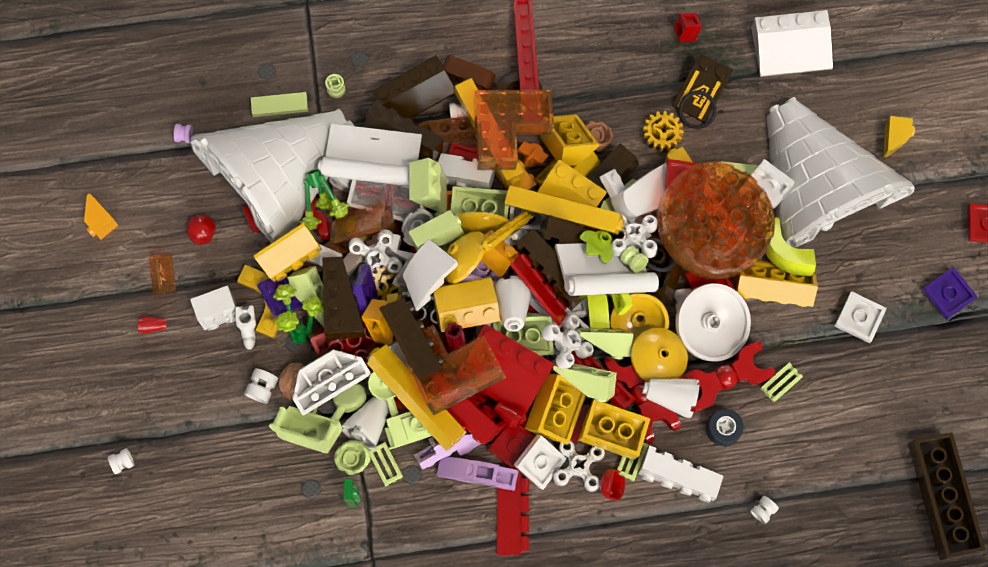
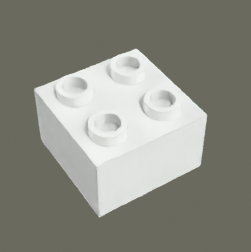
M228 285L190 299L197 320L204 330H214L220 324L225 322L229 324L236 321L237 304Z

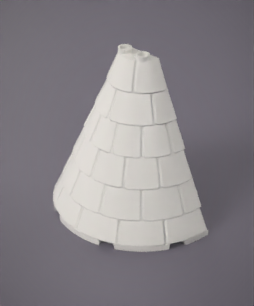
M795 97L787 100L786 104L782 106L778 104L769 109L770 114L767 116L770 162L795 181L775 207L776 218L780 220L782 238L788 245L794 248L813 240L822 227L875 203L881 209L914 192L915 188L912 182L896 173L894 169L857 145L855 141L819 118L817 114L797 101Z
M337 109L307 117L195 134L191 137V146L193 152L214 176L220 172L249 205L256 226L273 243L295 229L307 210L306 191L303 180L307 179L305 174L311 170L318 169L319 160H323V157H326L331 124L354 125L350 120L346 121L342 111ZM310 186V201L312 202L315 195L319 193V189Z

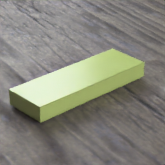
M307 93L252 97V116L260 117L308 112Z

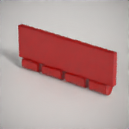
M520 253L516 254L510 263L511 267L558 326L561 325L567 314L565 312L567 307L559 297L554 298L556 293L547 282L542 283L544 278L535 267L530 268L532 262L525 253L521 255Z
M522 475L517 476L515 491L497 488V555H521V551H529V537L521 536V533H529V516H521V513H529V496H521V493H529V479L522 478Z

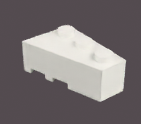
M441 153L438 163H440L445 173L447 185L491 189L495 177V162L490 161L489 164L479 163V159L474 158L470 162L463 160L461 156Z

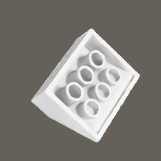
M827 10L755 17L751 29L760 77L833 69L831 27Z

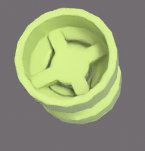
M338 74L329 75L325 81L327 92L332 98H340L345 93L344 80Z
M634 246L627 247L620 258L635 273L642 271L648 263V258L644 254H640Z

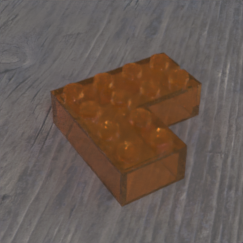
M475 90L473 101L477 170H495V167H498V170H516L518 163L516 135H545L552 133L554 126L552 91Z
M432 325L424 329L426 337L430 336L435 344L433 349L436 355L440 353L445 362L442 365L445 369L444 371L424 382L418 380L403 353L423 399L433 415L506 378L485 336L449 354L436 327Z

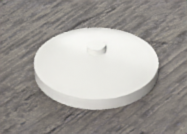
M704 284L691 290L681 301L675 320L677 335L686 347V350L696 358L705 361H722L734 356L746 343L751 327L750 312L744 299L734 289L722 284Z

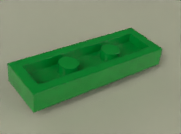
M344 479V501L349 508H357V503L361 502V491L355 485L353 479Z

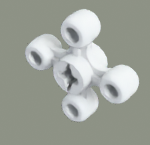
M621 214L625 223L623 230H619V232H623L624 237L622 239H615L612 242L611 249L613 255L621 257L627 247L634 246L635 248L640 247L642 254L647 258L654 257L657 253V244L653 240H646L644 235L656 230L657 219L652 215H647L643 218L641 225L637 223L628 224L627 218Z
M384 229L380 231L378 242L370 246H366L360 238L350 240V252L354 255L362 254L365 256L366 263L364 265H370L372 274L374 267L381 265L386 266L388 271L393 274L398 273L402 268L400 258L396 256L389 257L385 254V248L393 243V234L390 230ZM362 265L358 268V273L360 272Z
M569 314L564 317L561 324L564 332H560V328L556 324H549L542 329V337L546 341L554 340L555 347L561 352L556 357V365L560 369H567L574 364L572 351H575L577 357L581 359L591 356L594 351L592 344L587 341L581 342L580 335L575 331L580 324L579 318L575 314Z
M571 440L567 445L570 450H565L563 446L566 444L560 443L559 452L568 458L569 466L564 470L556 471L553 477L554 482L558 486H564L572 476H580L584 481V487L587 491H596L599 488L600 480L597 476L590 473L589 466L591 463L599 462L604 458V449L593 446L589 453L583 456L576 453L574 443ZM594 451H598L600 456L594 455ZM584 462L582 469L580 467L574 469L577 463L580 464ZM558 476H564L565 480H560ZM589 481H593L595 486H590Z

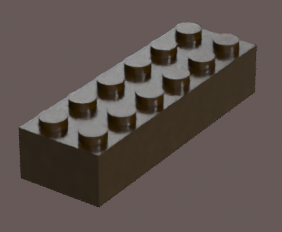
M953 432L914 439L909 442L908 447L939 560L986 551Z

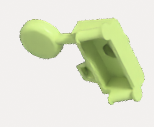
M373 371L368 381L369 390L377 399L387 401L392 417L386 419L388 427L385 428L390 444L389 450L432 436L411 412L399 415L394 400L396 395Z
M356 383L333 397L337 410L331 419L317 415V408L303 416L298 408L289 406L286 410L284 407H280L274 422L270 423L269 427L277 433L279 438L285 441L328 453L343 430L339 419L344 412L349 413L360 409L367 399L366 392L360 384Z

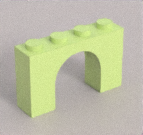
M450 210L408 232L410 240L417 251L429 239L437 246L450 247L456 240L464 236L459 217L457 215L453 216Z

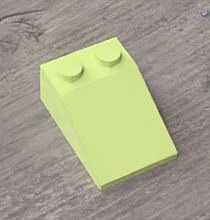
M430 158L410 162L409 200L443 214L447 212V178L440 163Z
M453 186L451 212L453 216L466 212H485L508 219L509 206L504 204L508 191Z
M527 312L524 326L518 331L507 330L504 327L501 316L500 321L493 322L495 330L538 355H554V341H546L542 337V329L549 324H553L550 315Z

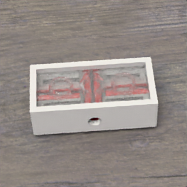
M352 180L347 200L351 207L403 222L408 214L418 211L416 209H427V207L409 200V186Z

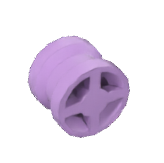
M176 124L174 128V141L191 143L193 126Z

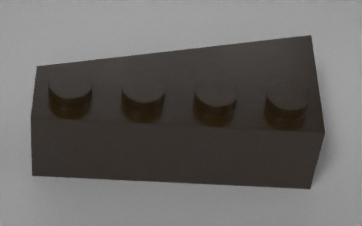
M550 215L542 220L538 234L550 247L555 248L556 244L586 243L580 239V235L587 230L596 231Z
M534 229L517 242L516 251L520 255L525 253L532 262L530 268L535 267L544 278L542 283L547 282L556 293L555 297H559L570 311L588 296H570L566 292L557 253Z
M322 258L324 334L327 340L365 338L366 334L343 258Z

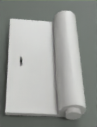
M331 124L326 157H323V160H319L318 170L321 171V175L327 177L409 186V163L418 161L422 135Z
M587 243L555 245L565 282L564 287L570 296L655 292L658 289L659 280L657 274L654 272L647 273L646 267L642 271L635 273L630 269L629 265H625L621 261V257L613 255L609 263L604 264L599 255L586 256L585 247Z

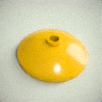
M466 212L457 215L462 223L461 228L465 235L476 231L485 235L490 230L493 232L497 231L509 222L503 216L485 212Z
M478 231L471 232L450 245L447 254L457 261L458 266L444 277L447 282L451 284L458 283L476 268L485 252V248L481 247L483 240L486 239L484 234Z
M646 293L629 294L632 298L633 306L624 315H617L614 307L611 314V329H623L633 333L632 345L635 339L648 329H668L669 316L664 304L656 297ZM641 315L644 319L642 321H638L636 317Z
M651 328L641 333L635 339L631 348V362L635 372L645 382H648L649 379H679L686 370L688 354L681 339L674 332L665 328ZM662 351L666 353V357L662 356Z

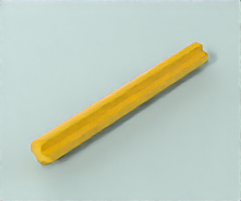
M523 211L484 239L481 247L485 248L486 251L491 250L528 223L529 219L532 218L531 214Z

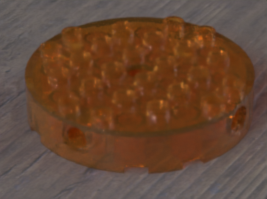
M703 162L693 165L674 179L660 199L657 210V227L661 241L669 255L680 266L693 274L711 279H724L736 276L746 271L762 258L774 236L775 217L767 193L763 192L754 177L746 171L742 172L734 168V165L723 162Z

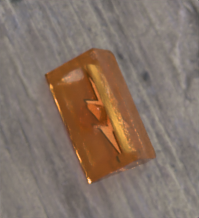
M153 254L149 258L153 295L175 292L172 255Z

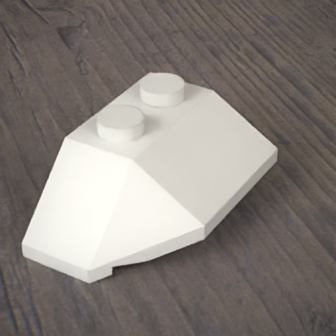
M333 349L299 369L292 399L304 416L368 377L371 373L361 357Z

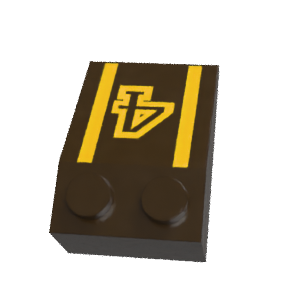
M700 54L672 107L679 110L682 98L693 91H704L711 95L715 103H717L731 78L733 70ZM697 94L686 99L682 108V112L704 124L713 110L710 100L703 95Z

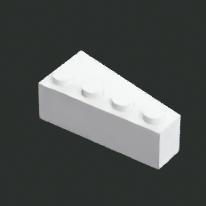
M649 446L638 473L642 475V479L649 482L654 480L661 482V486L672 489V487L680 489L679 492L691 496V494L699 496L698 499L705 502L714 501L717 498L723 475L701 466H697L695 469L691 462L684 459L676 461L672 454L667 452L657 453L655 452V447Z

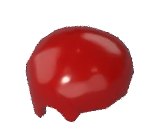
M203 214L192 217L187 224L189 240L197 245L210 243L216 233L215 222L212 218Z
M608 469L600 478L599 489L606 499L618 501L624 495L626 479L619 474L621 473L619 470Z

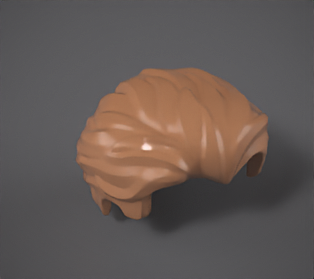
M589 121L585 125L599 143L598 148L594 151L605 150L613 138L611 128L601 121L597 123Z
M301 363L289 364L283 369L279 377L280 392L286 399L294 401L292 398L298 371L304 367Z

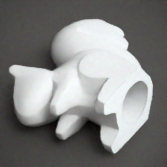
M236 307V324L241 331L244 346L250 350L254 347L256 338L254 331L256 326L254 307Z

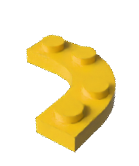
M244 265L237 283L261 294L257 285L259 282L269 279V277L260 270ZM266 301L264 313L256 328V332L274 339L278 332V325L275 321L279 318L273 317Z

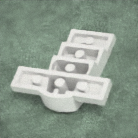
M666 163L648 172L626 188L615 169L600 176L611 198L615 212L623 214L627 218L628 224L637 223L641 225L643 220L641 216L677 200L664 197ZM650 233L644 235L645 239L651 236Z

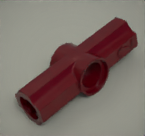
M455 322L450 323L445 329L450 356L452 360L461 363L464 362L468 354L463 328Z

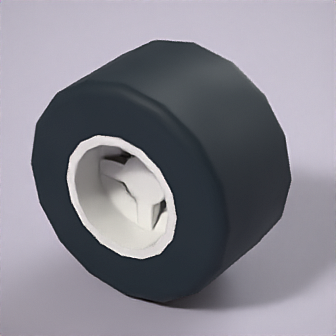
M721 409L713 413L709 418L706 431L710 440L716 445L729 446L740 438L744 425L738 413L730 409Z

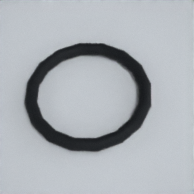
M693 91L682 98L678 112L680 119L686 126L692 129H702L713 122L716 117L717 107L711 95L704 91ZM696 94L707 97L713 107L710 120L702 125L690 124L682 113L683 104L686 99Z
M659 238L646 239L663 244L672 256V263L668 267L658 268L649 262L646 266L657 272L671 270L676 263V255L672 247Z

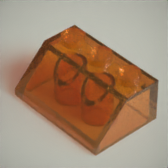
M383 203L372 206L373 210L366 211V208L355 211L356 215L349 216V214H346L344 217L332 221L331 244L350 242L353 238H364L378 234L384 229H395L396 224L391 206H384Z

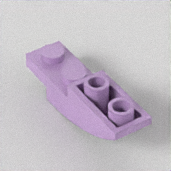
M465 430L466 433L461 441L446 451L434 437L428 439L431 445L416 453L414 457L423 470L426 467H431L440 459L450 456L454 451H457L460 456L469 453L473 448L479 446L480 443L473 439V435L468 430Z
M444 457L439 461L436 476L515 491L518 470L475 460Z

